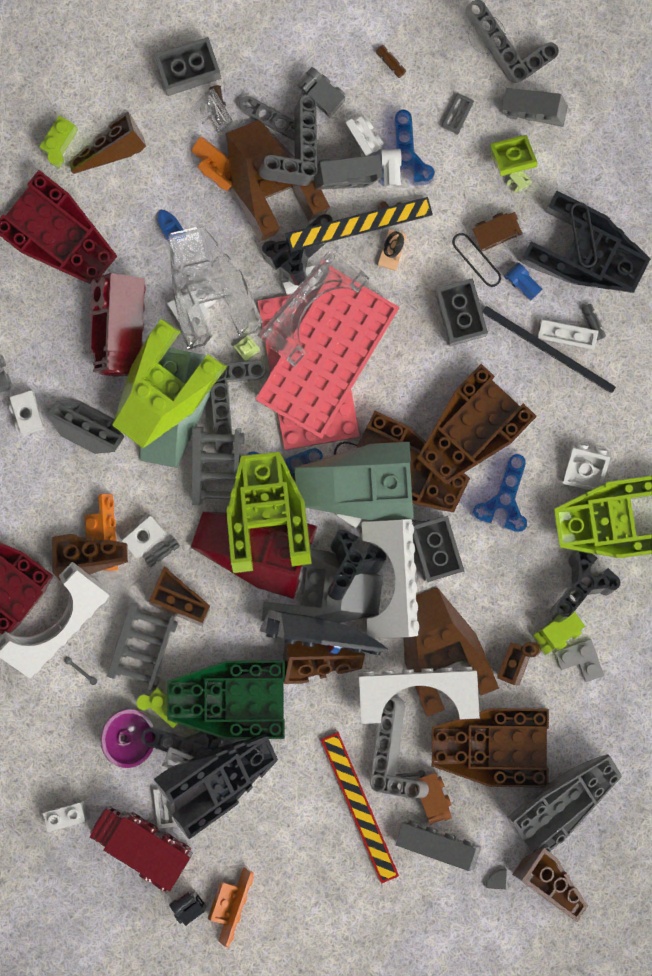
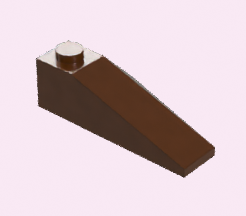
M129 112L113 121L108 126L111 130L105 136L99 134L92 148L86 146L69 161L73 174L131 157L134 154L140 153L146 147L144 136Z
M296 641L295 644L285 643L283 661H285L284 684H303L309 682L308 677L320 675V679L327 678L326 675L332 671L344 674L360 670L363 667L365 653L363 652L358 653L341 648L339 653L334 654L328 652V645L315 643L314 647L302 645V641Z

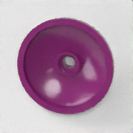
M125 709L114 713L105 722L101 731L100 744L104 756L113 765L122 768H133L145 762L152 753L153 748L145 745L140 737L142 729L154 727L145 714L137 710ZM147 732L144 737L145 740L152 741L155 733ZM122 734L125 735V739L123 741H121Z

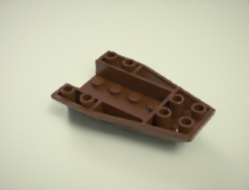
M482 364L454 391L417 457L444 485L510 445L537 417L524 403L519 406L493 381L495 376Z
M374 411L356 448L376 443L410 442L413 504L454 513L470 477L463 473L444 485L417 459L426 441L410 427L380 412Z

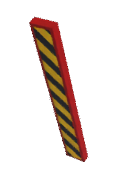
M339 732L321 739L381 884L399 877Z

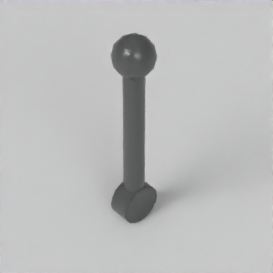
M70 657L65 658L64 662L68 665L70 664L78 672H80L83 676L90 680L91 685L97 684V679L95 677L92 678L90 675H88L85 671H83L80 667L73 663Z
M420 770L414 773L396 774V776H419L422 778L426 773L424 770Z

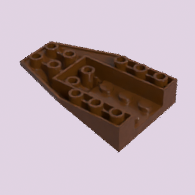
M489 708L480 711L479 718L476 719L458 718L433 726L431 766L489 787L543 788L549 783V768L547 767L549 709Z

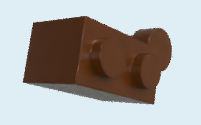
M516 212L510 214L498 213L492 217L493 220L488 222L485 220L475 224V228L472 229L482 251L510 240L511 236L512 239L516 238V231L519 236L523 234L517 221Z
M510 642L497 679L520 686L530 657H537L541 652L539 644L528 642L520 645Z

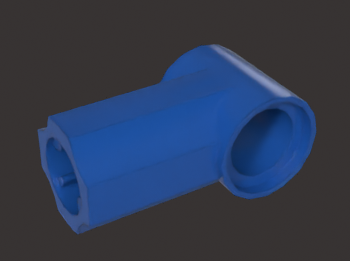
M519 262L504 275V278L506 280L509 279L513 283L512 286L517 287L530 301L542 291V288L529 276L527 269Z

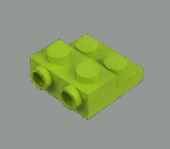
M527 134L490 144L491 156L500 176L538 167L537 159Z

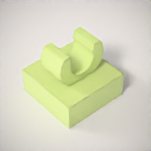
M519 171L510 175L512 179L507 182V185L509 186L515 182L517 188L514 192L516 193L521 189L527 188L532 181L523 171Z
M249 335L234 346L245 362L260 351V348Z

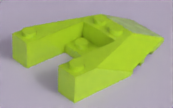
M160 319L149 334L130 368L113 422L115 428L142 448H145L169 429L179 424L183 419L193 414L227 367L213 355L207 354L187 383L176 377L159 362L181 331L164 319Z
M271 452L241 456L229 506L227 507L233 573L253 571L250 528L287 524L292 566L312 564L305 501L281 453Z
M652 476L610 481L555 508L554 515L559 547L614 558L652 554V534L636 536L631 499L652 496Z

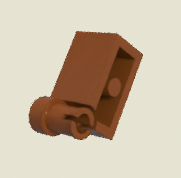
M436 773L417 779L426 782L429 787L427 796L420 798L429 824L452 819L448 807L452 804L448 794L444 795L442 788L445 787L442 777H437Z

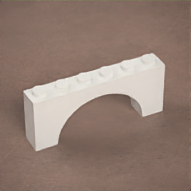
M412 519L362 522L363 541L371 542L381 547L390 558L395 572V591L389 606L380 615L367 619V632L372 638L418 636L419 623L417 621L418 604L416 602L417 584L415 582L416 565L414 563L415 546L413 544L414 527Z
M73 562L59 575L63 585L67 587L69 595L67 607L61 618L48 630L37 635L20 637L5 632L0 637V658L28 678L38 673L44 663L50 660L61 646L66 644L68 638L77 632L81 625L92 617L94 611L104 604L110 596L105 586Z
M465 666L457 671H453V667L441 668V671L433 672V668L421 669L422 672L415 673L414 669H404L402 673L395 674L394 670H384L382 674H375V671H364L363 675H359L361 724L381 723L382 712L389 699L397 692L412 686H429L447 694L457 707L459 719L479 718L477 670H472V666Z

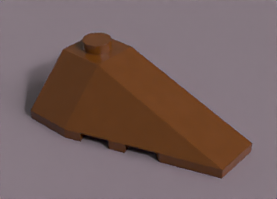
M74 534L52 537V572L61 581L59 575L72 562L88 574L127 563L128 544L112 540H97L93 537H78Z
M543 847L524 857L512 874L576 922H578L588 907L578 889L571 882L569 875L564 871L559 859Z

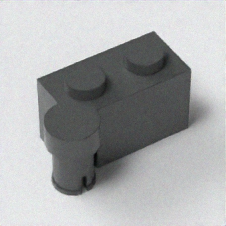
M311 67L306 72L307 75L297 86L300 90L303 89V95L312 96L316 101V106L331 118L345 102V93L339 87L334 88L325 75H321L315 68Z

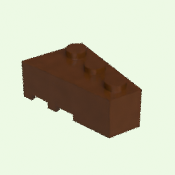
M164 566L150 597L149 605L203 627L210 611V605Z

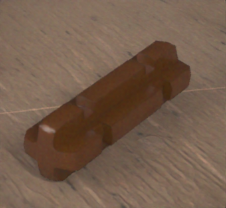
M384 45L378 47L376 50L377 55L380 58L382 57L385 64L392 71L394 70V74L398 78H401L406 73V69L402 65L400 66L399 61L391 52L388 53V49Z

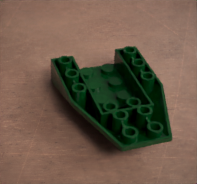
M224 661L168 680L167 720L223 739H249L266 734L269 739H285V661Z

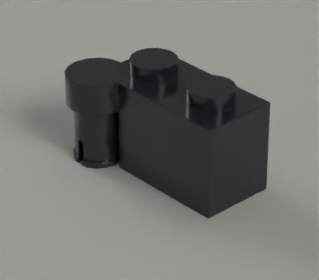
M188 891L181 898L175 899L169 904L174 912L175 919L185 926L204 913L207 907L196 891L192 893Z

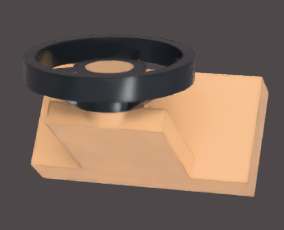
M391 229L388 230L378 266L396 271L407 234Z

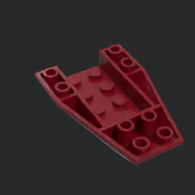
M38 170L28 182L26 191L10 211L0 217V237L22 254L91 285L92 278L103 275L118 256L72 196L42 171Z
M202 511L190 547L191 549L258 589L291 599L295 598L300 583L299 575L303 565L292 566L287 524L250 528L253 571L233 573L227 513ZM307 523L309 544L312 545L318 526Z
M1 542L0 634L3 635L5 632L10 634L24 621L46 592L54 575L24 552Z

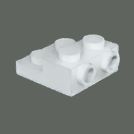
M361 116L356 120L350 119L346 122L366 156L377 155L381 150H384L382 147L384 142L379 135L375 136L372 129L374 126L369 118L365 120Z
M578 442L577 445L572 444L562 481L563 484L590 491L601 486L611 458L610 453H607V449L602 447H596V450L588 448L589 445L583 442Z

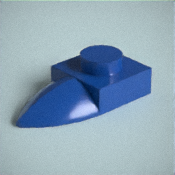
M160 209L158 224L169 245L187 237L176 217L170 212Z

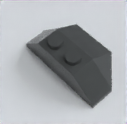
M56 401L47 414L48 419L61 437L94 454L115 452L124 439L123 433L113 426L114 419L83 402Z

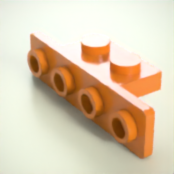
M199 137L191 150L192 153L202 160L197 168L202 171L204 176L215 181L219 188L226 191L233 188L229 158L205 138Z
M99 494L100 513L84 515L86 538L93 537L97 540L117 541L113 494ZM118 566L105 569L104 571H116Z
M243 867L237 885L220 881L208 915L210 921L224 924L218 940L224 947H229L234 939L236 925L241 919V911L247 901L249 887L253 883L254 872Z

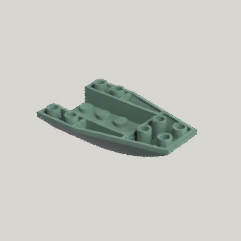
M169 348L159 364L184 383H187L206 355ZM210 391L193 414L183 419L179 424L169 429L145 448L140 447L141 461L174 468L178 467L192 436V429L196 427L210 396Z
M410 442L369 444L295 467V482L305 501V508L371 521L414 519Z

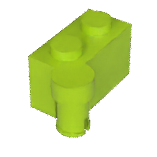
M60 115L39 146L42 153L48 156L50 164L57 168L61 167L64 163L63 154L78 131L75 124Z
M574 611L563 622L558 623L552 620L532 636L540 645L542 653L546 655L554 649L559 651L568 645L566 641L571 637L574 640L582 634L581 630L586 626Z
M160 687L156 688L150 696L144 694L138 697L136 703L139 709L148 710L151 708L172 728L176 727L178 723L167 720V694Z

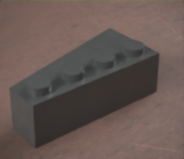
M409 820L408 823H402L396 846L467 871L475 869L481 847L475 845L474 842L466 839L463 841L456 839L457 836L445 833V835L437 833L438 830L427 826L426 829L419 827L420 823Z

